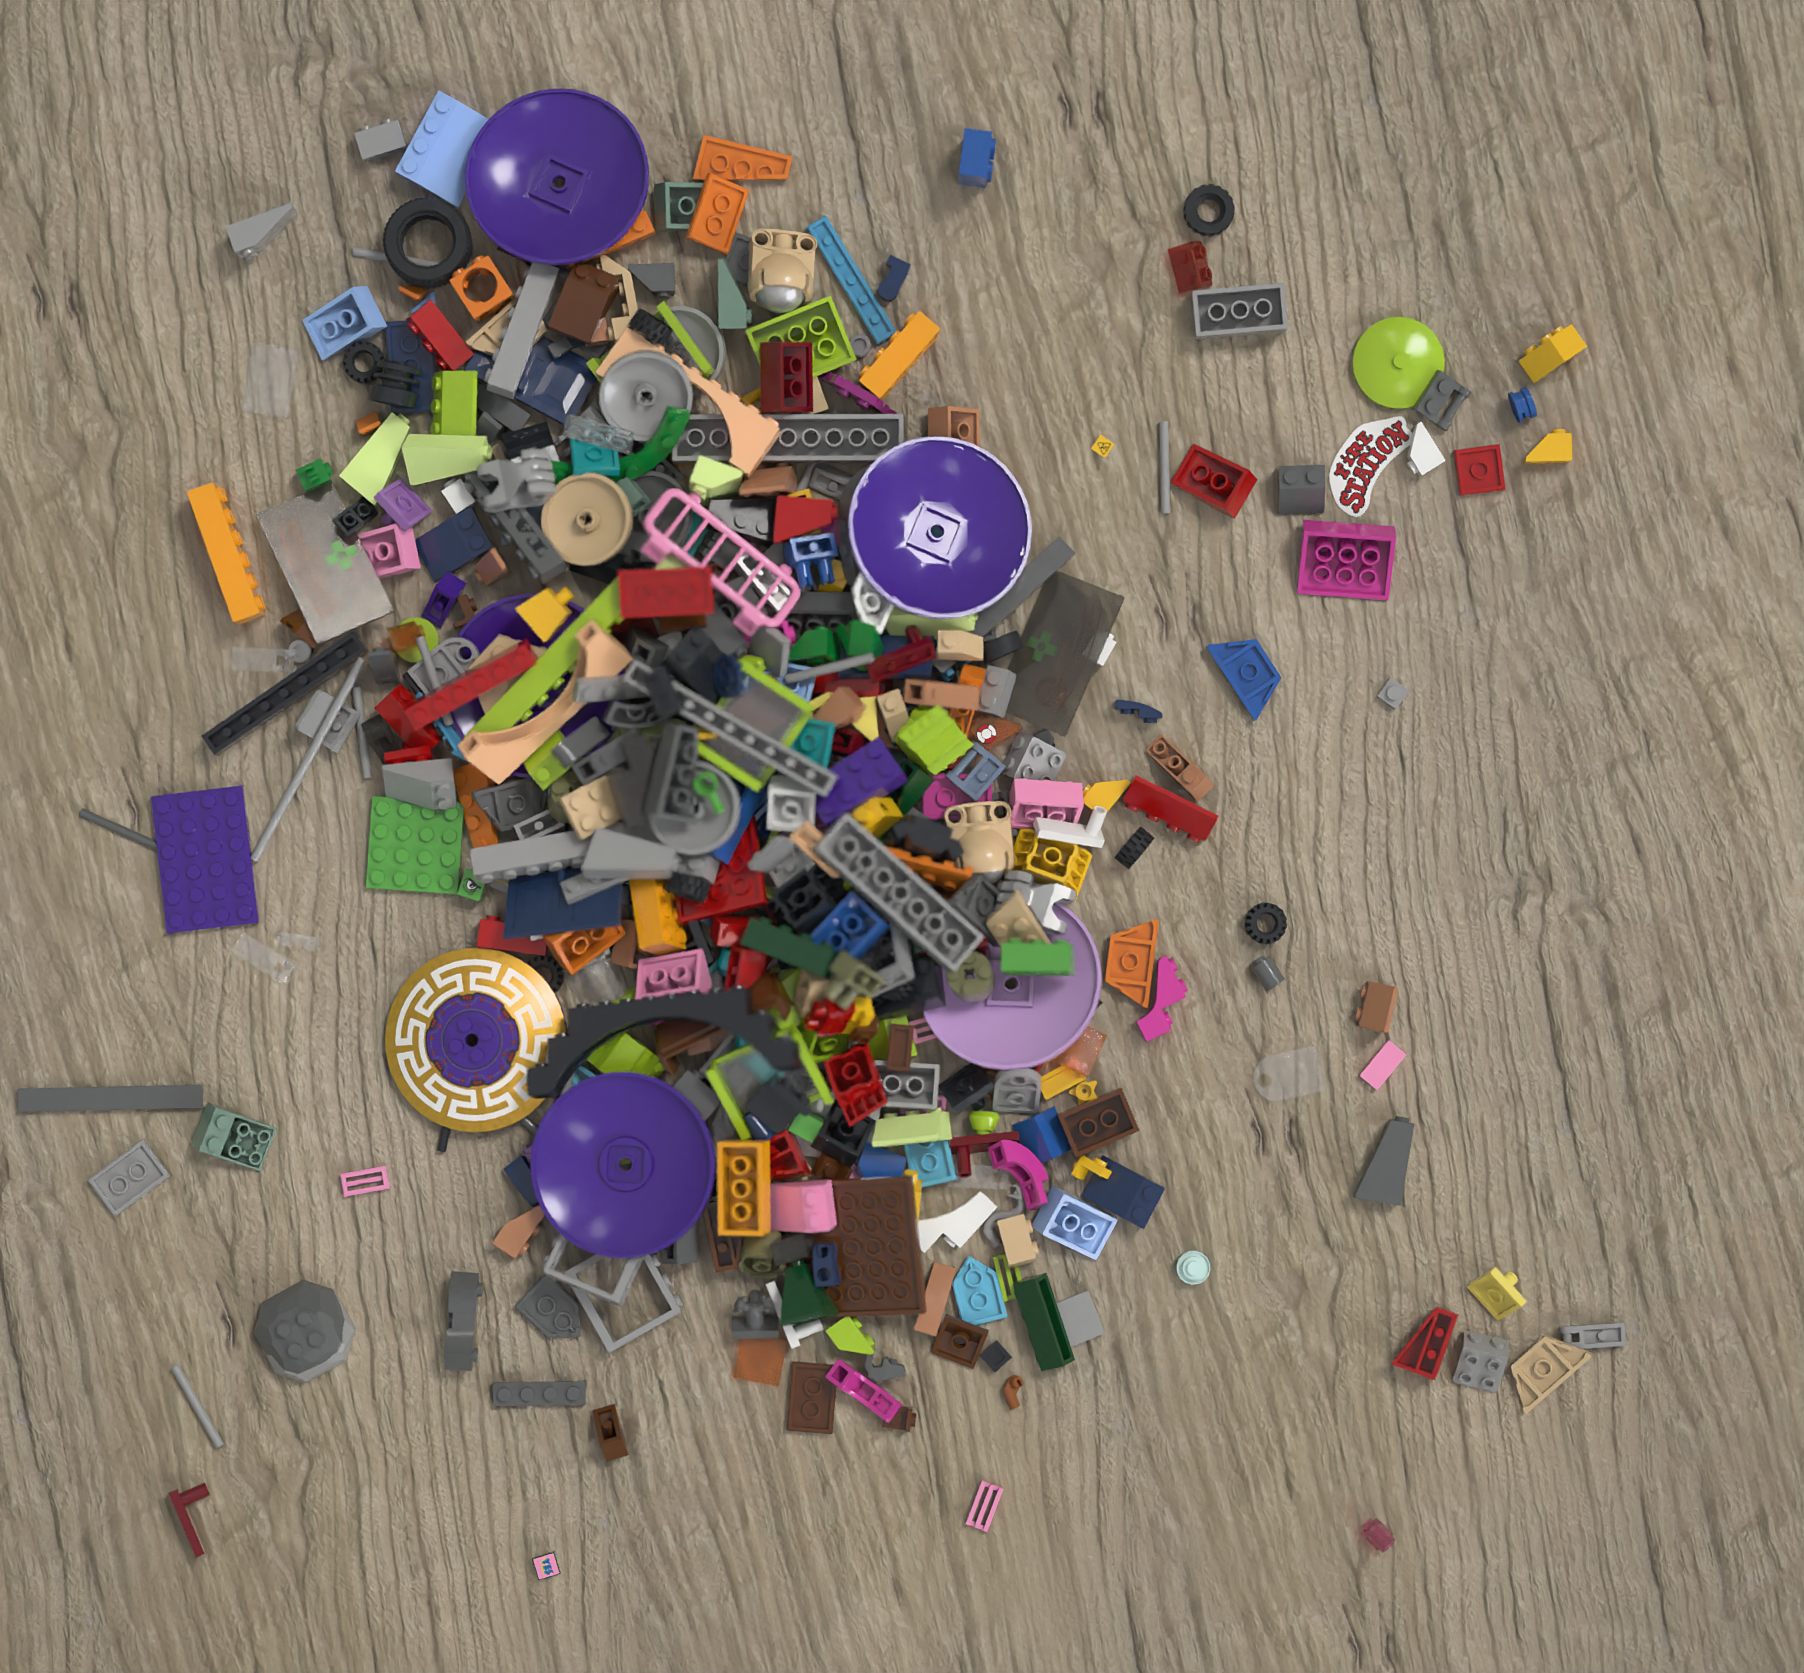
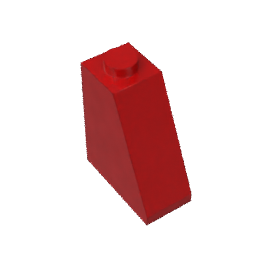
M777 495L773 542L775 544H782L789 539L799 538L832 526L833 520H837L838 506H834L835 502L833 500Z

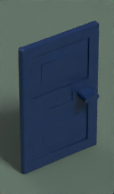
M543 336L531 349L514 399L568 427L573 423L597 378L586 364L589 360L572 351L554 360L547 348L554 341ZM476 350L464 371H477V379L487 384L484 379L488 368L493 369L495 364L492 361L493 356Z
M582 868L561 869L536 875H520L509 879L503 939L620 926L623 882L569 905L561 882L583 873Z

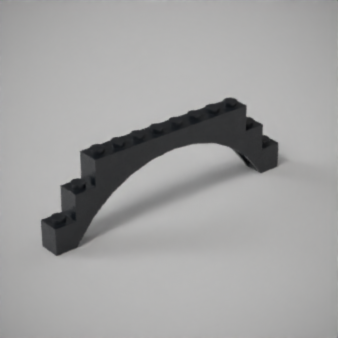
M731 986L730 990L722 991L721 988L708 989V993L687 991L686 995L678 996L676 993L664 994V998L644 996L642 1000L638 1001L625 998L620 999V1003L600 1001L595 1006L582 1003L577 1004L576 1008L568 1009L569 1034L559 1033L555 1034V1038H547L548 1063H537L535 1067L527 1068L528 1096L534 1099L558 1097L574 1071L595 1050L627 1031L661 1021H695L715 1025L734 1033L751 1045L769 1066L777 1072L801 1070L800 1042L793 1039L792 1036H779L777 1040L776 1017L764 1010L755 1011L753 1015L752 992L744 988V986Z

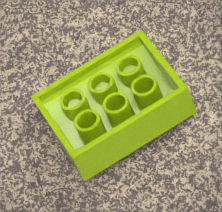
M831 295L745 330L759 366L760 342H812L813 377L857 360Z

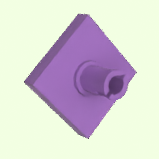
M402 478L382 489L373 497L387 512L382 516L383 523L386 526L397 523L404 531L427 518L432 513V510Z

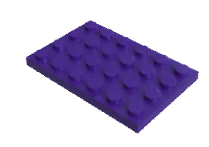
M234 786L151 796L167 933L259 923L244 787Z

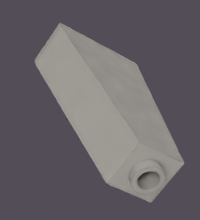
M597 827L583 862L582 872L586 878L671 879L673 871L676 872L678 870L680 858H678L675 848Z

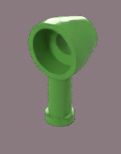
M711 771L702 772L696 777L694 788L700 795L708 797L714 809V814H719L725 808L715 792L718 787L717 777ZM705 778L711 779L712 782H707Z

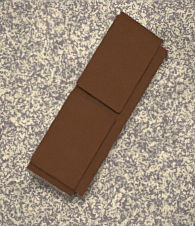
M768 970L747 988V990L752 992L753 1015L755 1011H766L776 1006L785 1022L791 1012L793 1002L777 972L771 973ZM663 1021L657 1024V1029L654 1030L657 1056L665 1071L670 1072L671 1076H674L680 1065L675 1054L725 1030L715 1025L695 1021Z

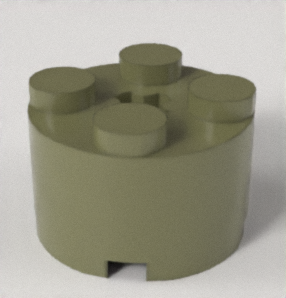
M574 770L566 772L552 783L548 796L549 813L556 821L563 824L565 822L570 823L558 799L583 786Z
M972 951L955 972L946 971L947 982L952 992L964 1002L982 1001L994 989V970L988 959L978 952ZM969 974H974L975 978L972 980L971 978H967V976Z
M772 1230L771 1233L764 1236H744L742 1238L739 1258L740 1271L745 1274L746 1270L751 1273V1277L756 1279H773L780 1272L782 1275L785 1271L787 1243L782 1238V1234L779 1231Z

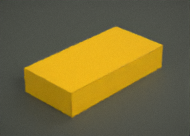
M1077 1059L1041 1077V1092L1046 1101L1087 1080Z

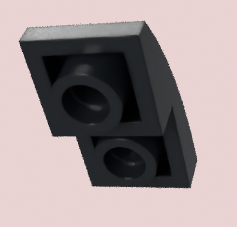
M363 496L352 506H348L333 518L332 522L348 538L377 517L379 513Z

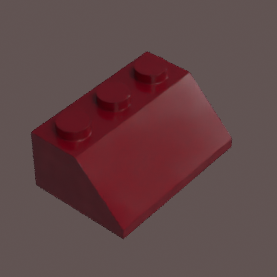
M760 342L761 412H813L812 342Z

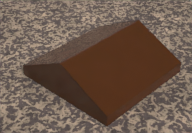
M946 1314L931 1353L974 1369L989 1330Z

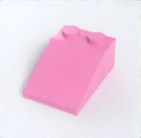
M395 523L340 540L344 549L354 545L358 554L348 557L352 564V567L346 569L349 585L421 569L412 527L404 531Z
M831 1180L770 1184L771 1230L822 1232L830 1231L837 1225Z

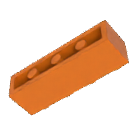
M646 210L640 213L631 229L615 245L603 253L581 262L589 264L600 259V255L608 256L655 236V230ZM575 263L569 264L571 270Z

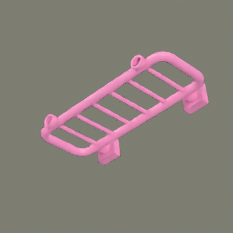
M675 488L665 491L645 517L644 527L651 537L641 548V551L658 565L671 552L689 567H705L727 537L741 549L720 578L712 574L713 586L743 609L732 623L749 637L755 633L761 624L771 628L779 626L801 595L799 584L790 576L792 574L791 567L786 564H781L778 567L699 504L701 497L696 492H691L688 495L682 490ZM677 498L686 506L663 535L654 527L653 522L670 499ZM692 509L704 521L685 547L681 549L669 540L668 537L688 510ZM709 523L723 535L700 564L686 552ZM746 552L759 564L738 593H736L723 580L742 554ZM762 566H764L777 579L755 608L741 595ZM783 581L790 587L792 593L776 616L769 618L759 610L779 582Z

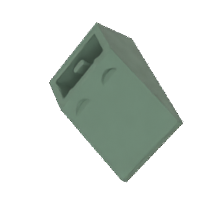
M207 1102L190 1145L201 1152L261 1171L277 1128Z

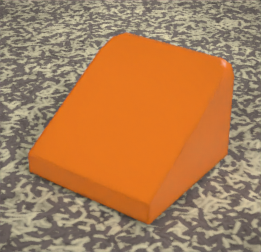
M373 412L356 420V425L359 433L362 436H366L378 430L382 422L378 414Z

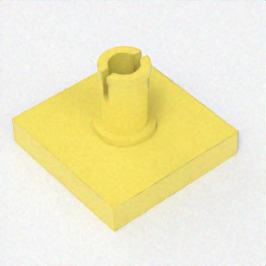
M1496 1267L1473 1280L1467 1286L1497 1321L1521 1308L1526 1303V1300L1513 1287L1518 1282L1516 1275L1508 1271L1503 1276Z

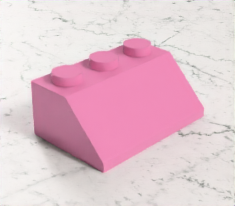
M1014 778L1008 804L1011 808L1012 828L1034 829L1033 823L1036 817L1078 823L1084 807L1082 783Z
M698 949L640 959L638 961L635 1000H642L644 996L664 998V994L676 993L678 996L686 995L687 991L708 993L712 982L704 951Z

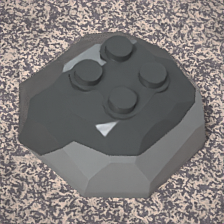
M301 1280L261 1303L253 1335L275 1374L307 1383L347 1361L356 1328L333 1288Z

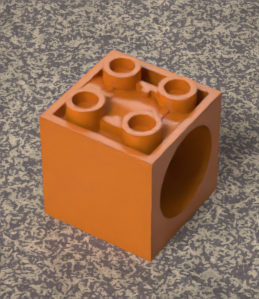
M481 255L471 262L472 266L466 270L460 268L452 274L453 278L449 280L477 324L502 310L515 298L488 255L486 257ZM478 274L492 275L497 279L494 296L486 302L477 300L473 302L468 299L466 294L470 280Z

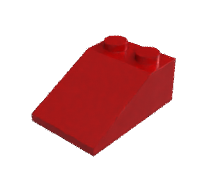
M1193 443L1170 483L1215 510L1235 519L1258 479L1250 470Z

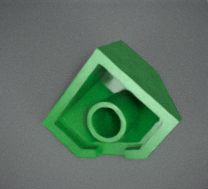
M857 620L849 621L847 626L843 624L837 625L836 631L848 658L872 653L874 658L881 656L884 647L875 625ZM865 664L855 666L858 670H867Z
M823 626L815 627V630L806 631L789 650L788 663L818 667L840 661L841 647L837 635Z

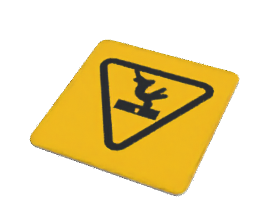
M1100 435L1091 449L1106 458L1114 443Z

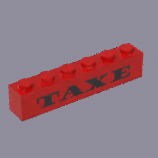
M527 638L406 704L404 712L415 730H418L536 665L538 657Z

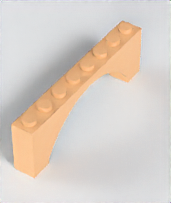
M627 327L596 371V374L602 380L611 364L630 352L653 350L668 354L664 352L665 348L654 341L650 343L644 339L646 336L635 329L632 331ZM672 354L670 357L676 360L686 371L691 386L708 396L722 413L728 425L732 442L730 466L742 470L743 475L750 478L781 434L780 428H778L779 424L770 417L763 418L759 415L760 411L750 404L745 406L740 402L741 399L731 391L727 394L721 390L722 386L713 379L706 380L702 377L703 373L693 366L691 368L683 365L684 361L679 356Z
M590 620L575 635L579 641V651L574 673L565 690L551 706L533 719L509 729L494 732H476L473 730L457 745L469 762L497 784L504 781L587 703H575L572 698L576 678L615 676L633 660L626 648L595 621Z

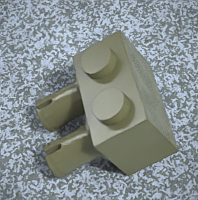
M842 950L829 968L834 972L835 977L823 991V994L848 1010L859 993H863L871 999L885 980L862 962Z

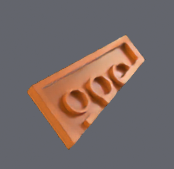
M703 135L693 181H705L707 173H712L725 180H788L793 156Z
M472 763L453 769L455 787L459 801L464 807L463 814L473 848L498 844L497 829L470 794L471 791L492 786L493 780Z

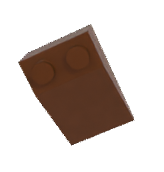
M583 262L575 263L566 279L549 321L548 329L590 345L619 292V277Z

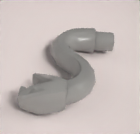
M1019 1182L1013 1184V1187H1016V1191L1013 1194H1007L1008 1197L1016 1200V1207L1011 1211L993 1212L983 1224V1234L994 1248L1001 1244L997 1237L998 1234L993 1227L994 1222L1021 1215L1025 1210L1026 1203Z

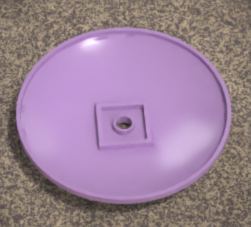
M1060 902L1054 903L1052 910L1057 919L1067 924L1066 934L1054 935L1047 932L1044 933L1051 944H1054V940H1068V944L1074 946L1075 976L1006 975L1001 971V947H993L989 943L991 954L983 956L988 959L994 970V989L982 1001L964 1002L952 992L947 982L946 970L942 967L946 1006L926 1010L923 1013L939 1040L959 1057L973 1064L991 1069L1011 1070L1029 1068L1049 1061L1064 1052L1087 1028L1097 1008L1101 992L1102 971L1100 958L1095 943L1085 925L1071 910ZM969 974L967 978H971L973 980L975 976L974 974ZM1009 979H1016L1018 981L1017 987L1013 990L1005 987Z

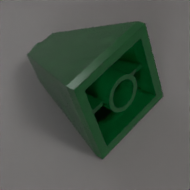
M804 1260L790 1263L791 1267L786 1268L780 1325L796 1326L839 1315L838 1309L823 1286L815 1287L814 1270L810 1264H804Z

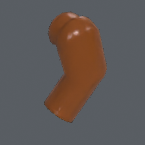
M1012 1375L1007 1379L1002 1390L1010 1410L1020 1406L1016 1393L1023 1385V1379L1016 1375Z

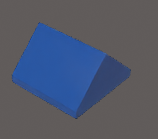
M1055 1106L1012 1124L1014 1130L1019 1131L1021 1145L1028 1148L1041 1163L1071 1150Z

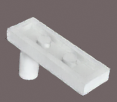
M1095 806L1087 825L1036 817L1033 825L1039 838L1102 848L1105 840L1101 827L1107 810L1101 806Z
M772 1280L765 1283L780 1320L782 1299L775 1281ZM820 1320L795 1327L782 1326L791 1348L800 1346L798 1340L824 1330Z

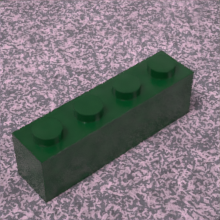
M761 916L758 920L750 918L740 944L830 979L833 971L829 968L840 954L833 951L835 946L821 941L820 945L813 943L814 938L803 933L799 937L793 935V929L781 924L779 929L771 926L773 921Z
M1047 1273L1026 1277L1013 1283L1014 1294L1018 1299L1021 1315L1025 1321L1040 1370L1046 1371L1063 1367L1074 1361L1075 1358Z

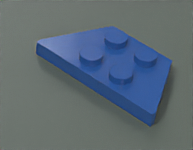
M1257 639L1206 646L1253 720L1258 719L1282 677Z

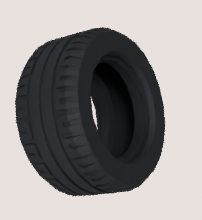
M434 197L415 198L399 206L392 213V216L389 217V221L384 229L385 232L383 233L384 253L390 266L401 279L413 286L430 289V287L436 288L451 283L449 280L453 278L452 274L460 268L466 269L473 247L471 232L462 214L450 203H446L438 198L435 199ZM427 219L439 221L446 225L452 233V249L448 256L439 264L432 266H420L408 260L404 253L403 242L409 228L417 222Z

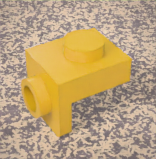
M1081 1155L1074 1163L1071 1175L1084 1180L1088 1171L1091 1170L1099 1176L1108 1179L1112 1171L1106 1168L1107 1163L1097 1157L1092 1160Z

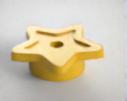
M1084 1081L1069 1090V1094L1076 1096L1079 1104L1097 1097L1094 1092L1097 1081Z

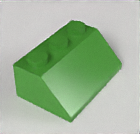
M1008 939V943H1002L1001 971L1006 975L1075 976L1074 946L1068 944V940H1054V944H1045V940L1031 939V943H1022V939Z

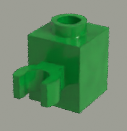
M322 459L296 469L303 488L307 493L333 482L331 479V475H334L329 462L324 463Z

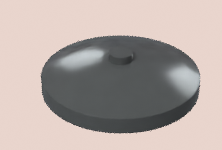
M648 471L632 480L636 481L651 502L633 518L630 536L619 553L631 557V549L641 552L640 561L656 563L641 551V548L651 537L644 527L645 517L668 489L675 488L682 490L686 494L688 493L672 477L664 473ZM671 498L654 520V527L664 535L686 505L677 498ZM692 509L688 510L668 537L669 540L680 548L686 541L692 527Z

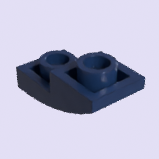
M1115 700V710H1120V714H1134V710H1138V719H1143V723H1157V719L1162 718L1160 711L1148 705L1134 701Z
M520 1155L506 1166L504 1170L526 1201L532 1207H536L539 1202L533 1188L531 1166L526 1157Z

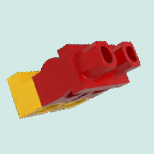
M825 996L823 1001H813L810 1009L811 1014H805L803 1022L805 1030H815L817 1037H823L824 1035L833 1036L836 1033L851 1034L855 1027H868L874 1018L871 999L867 996H857L849 1009L846 1010Z

